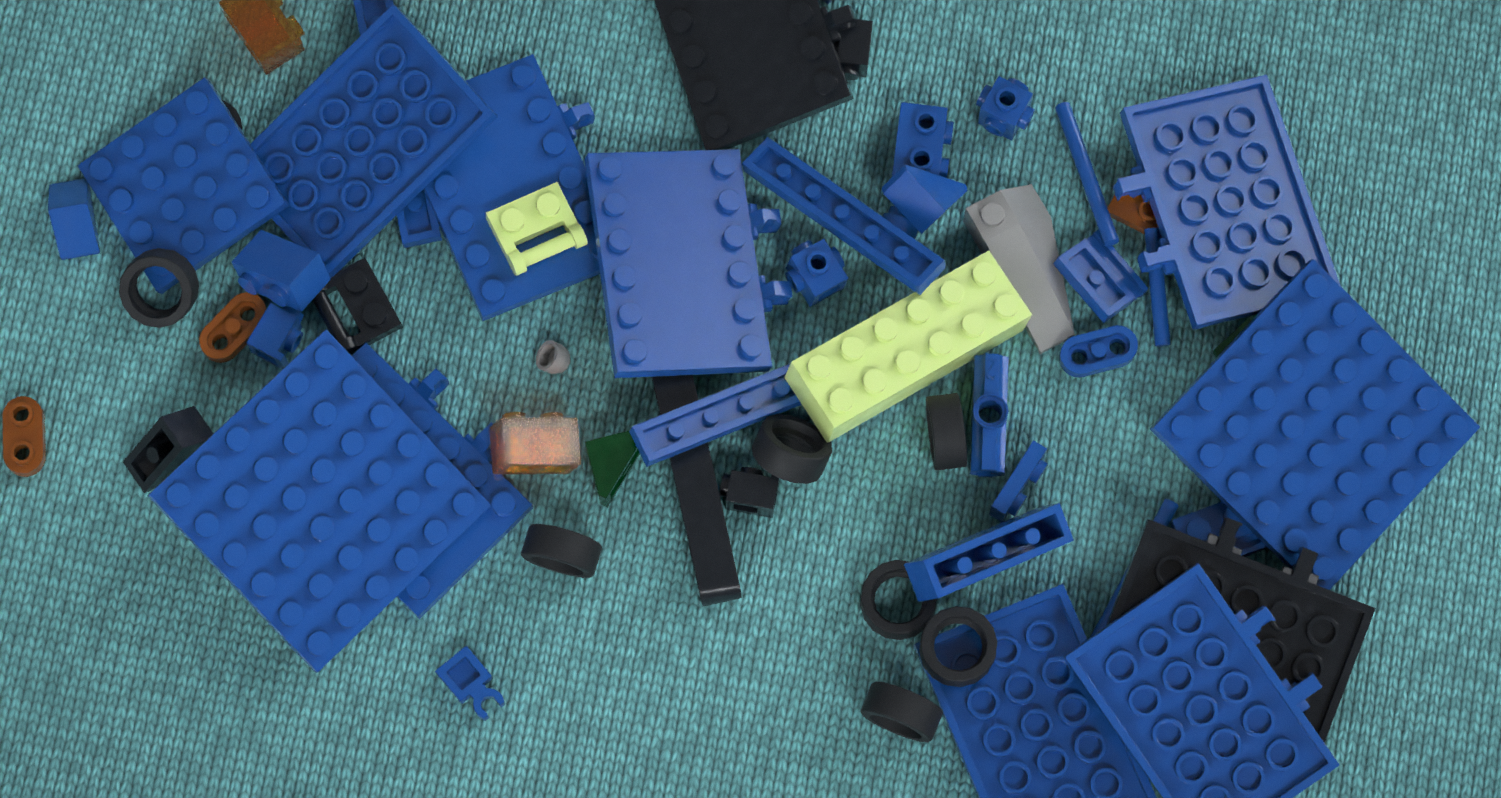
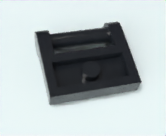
M366 258L340 270L311 301L317 308L329 332L350 355L354 354L365 343L371 345L403 328ZM338 290L360 333L349 336L327 296L328 294Z

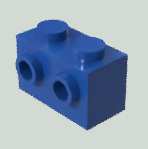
M901 102L892 177L906 164L947 178L949 158H942L943 144L951 145L954 125L953 121H946L948 108Z
M260 230L232 261L239 276L238 283L246 292L252 295L260 294L271 299L280 307L288 306L300 312L307 307L331 280L318 252L263 230Z

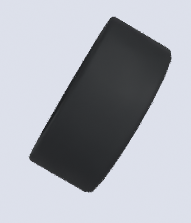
M157 248L143 252L127 266L120 278L119 295L123 307L133 319L146 326L161 328L175 324L190 311L198 298L199 281L195 269L187 258L174 250ZM152 266L164 267L175 275L182 289L181 298L176 305L162 310L152 307L143 300L137 289V279L146 268Z
M958 393L926 397L927 425L934 469L945 470L966 467V437Z
M784 414L766 417L752 445V455L761 467L770 474L793 483L809 484L817 481L823 474L832 454L831 441L827 443L814 424L802 418Z
M531 524L527 531L521 556L532 564L554 572L575 577L591 578L595 574L602 546L594 539L568 529L545 524Z
M893 560L882 563L869 573L862 587L860 606L864 620L874 632L885 638L903 640L915 637L923 631L929 619L935 614L937 599L922 601V607L917 616L903 623L890 622L877 611L875 604L877 589L890 578L903 577L909 579L904 564L910 561Z
M958 606L943 609L929 619L922 631L919 653L923 667L933 679L947 686L963 687L975 684L987 675L995 660L997 638L993 626L979 612L971 608ZM955 623L966 624L973 628L980 636L982 643V652L978 661L970 668L963 670H953L942 665L936 657L934 650L935 638L939 631Z
M874 682L871 684L860 710L863 717L879 727L919 742H930L933 739L943 715L941 708L925 697L885 682Z

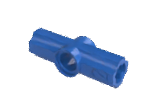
M985 353L974 356L972 415L970 419L972 426L970 474L979 477L994 478L1005 475L1006 428L1009 412L1007 405L1009 357L1000 354ZM984 408H992L998 412L1000 419L995 423H987L980 418L979 412Z

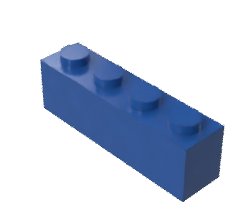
M1056 503L1035 508L907 562L904 566L917 600L920 602L941 598L1074 541L1061 505Z

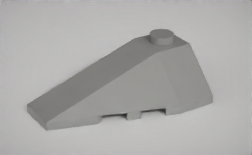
M1029 184L999 190L968 206L965 209L963 222L980 252L983 254L988 250L990 251L1032 313L1025 329L1039 354L1075 336L1064 278L1053 265L1059 254L1052 219L1033 185Z

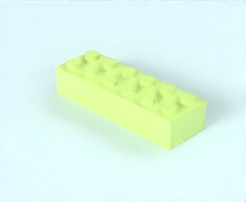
M988 250L933 281L921 295L916 292L910 294L793 360L784 378L825 441L829 443L972 361L975 355H982L1019 334L1026 327L1032 313Z

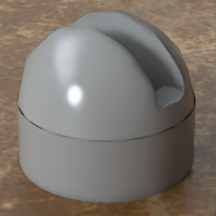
M553 340L544 342L536 355L537 367L550 374L564 372L568 369L571 362L568 349Z

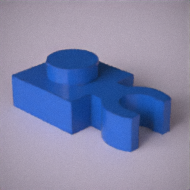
M467 646L462 648L435 671L461 704L470 697L474 700V710L477 716L484 721L489 718L482 709V704L485 700L494 699L501 708L505 705L502 695L497 690L485 687L493 677Z

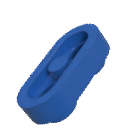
M1120 325L1076 335L1067 339L1062 345L1059 362L1067 374L1078 378L1124 367L1132 362L1138 349V341L1135 334L1129 328ZM1119 343L1123 346L1124 352L1114 354L1110 350V345ZM1081 353L1085 356L1086 362L1077 364L1072 360V355Z

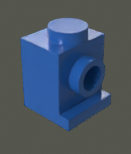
M270 302L246 342L251 353L283 369L289 364L286 354L288 352L293 353L302 340L303 332H301V329L303 327L301 321L304 315L291 307L285 306L280 308Z

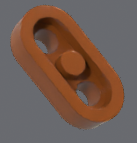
M248 292L238 294L232 298L200 333L199 344L204 355L216 363L232 360L247 345L246 342L267 308L264 301L258 295H252ZM252 310L255 312V317L252 320H242V315L245 311ZM224 338L228 340V344L224 349H216L214 347L218 339Z
M20 396L9 401L3 410V458L7 467L14 474L21 477H30L37 474L43 468L46 461L45 414L37 401L30 397ZM19 411H29L26 420H16V415ZM20 449H29L30 453L26 459H17V453Z

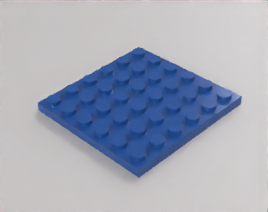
M1311 259L1150 427V430L1288 568L1292 569V565L1297 562L1300 555V547L1317 552L1318 556L1311 573L1319 576L1316 585L1330 590L1473 436L1480 426L1314 259Z
M327 329L316 337L147 495L315 673H318L491 506Z

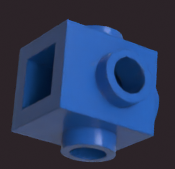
M998 76L993 87L986 84L977 100L976 105L980 107L978 124L982 125L988 132L996 136H1003L1012 141L1018 129L1025 130L1035 112V109L1031 107L1033 93L1029 92L1028 87L1014 78L1006 80Z
M825 239L815 244L811 240L805 241L791 251L792 256L786 266L787 272L785 276L787 281L791 282L792 290L795 293L801 292L809 307L844 289L848 276L843 270L845 266L843 258L834 246L831 248L828 246Z

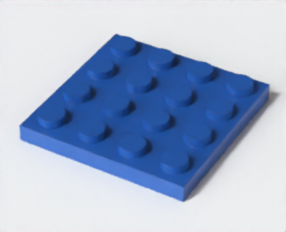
M205 77L77 165L135 258L147 250L157 248L174 250L187 258L195 271L290 206L217 91ZM152 266L144 270L151 284L160 294H163L179 283L175 275L164 267Z

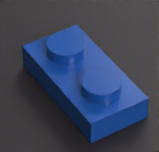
M1033 440L991 505L990 516L1001 523L1005 520L1008 513L1014 517L1016 516L1027 498L1022 493L1029 481L1036 484L1048 466V463L1043 461L1047 448Z

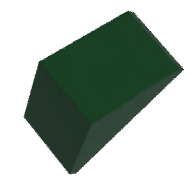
M629 431L585 442L600 504L607 508L640 455Z

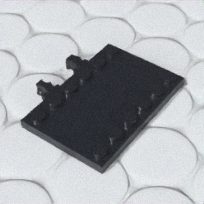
M654 0L705 150L730 149L854 99L834 44L842 39L839 32L858 25L853 8L850 5L828 12L826 7H821L819 0Z
M1228 517L1224 518L1218 535L1209 533L1206 541L1147 519L1106 626L1190 567L1199 563L1234 614L1243 609L1248 616L1263 605L1272 613L1276 620L1266 623L1255 634L1260 640V643L1256 646L1280 680L1286 678L1290 685H1292L1294 682L1299 683L1307 678L1309 672H1313L1322 688L1305 699L1310 707L1303 713L1323 742H1325L1376 608L1316 585L1319 576L1311 573L1318 553L1300 547L1299 558L1292 565V569L1282 566L1281 571L1241 556L1242 550L1234 547L1238 528L1243 523Z

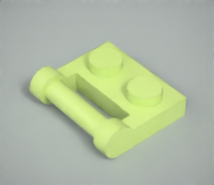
M558 182L486 213L489 226L515 276L527 272L528 266L573 246L578 249L588 244L586 235L581 225L577 222ZM562 225L566 230V233L521 253L516 248L517 245Z

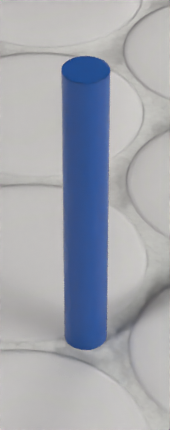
M1159 228L1144 229L1146 252L1153 253L1159 248L1157 244L1158 240L1161 239ZM1163 268L1148 272L1156 347L1171 345Z

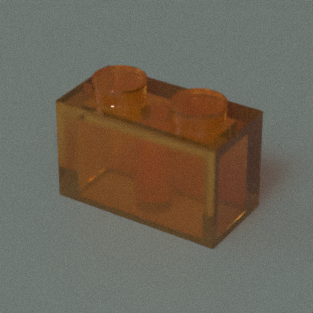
M221 0L219 2L223 15L265 75L304 51L300 37L305 33L293 15L286 18L279 8L283 5L282 0Z
M510 412L503 414L502 418L489 428L493 474H569L581 465L577 418H564L561 412L544 413L540 415V418H526V414L523 412Z

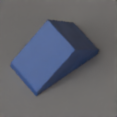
M906 164L882 187L883 194L921 234L968 191L966 184Z
M83 178L50 184L48 212L61 260L99 254L100 246L92 194L87 180Z

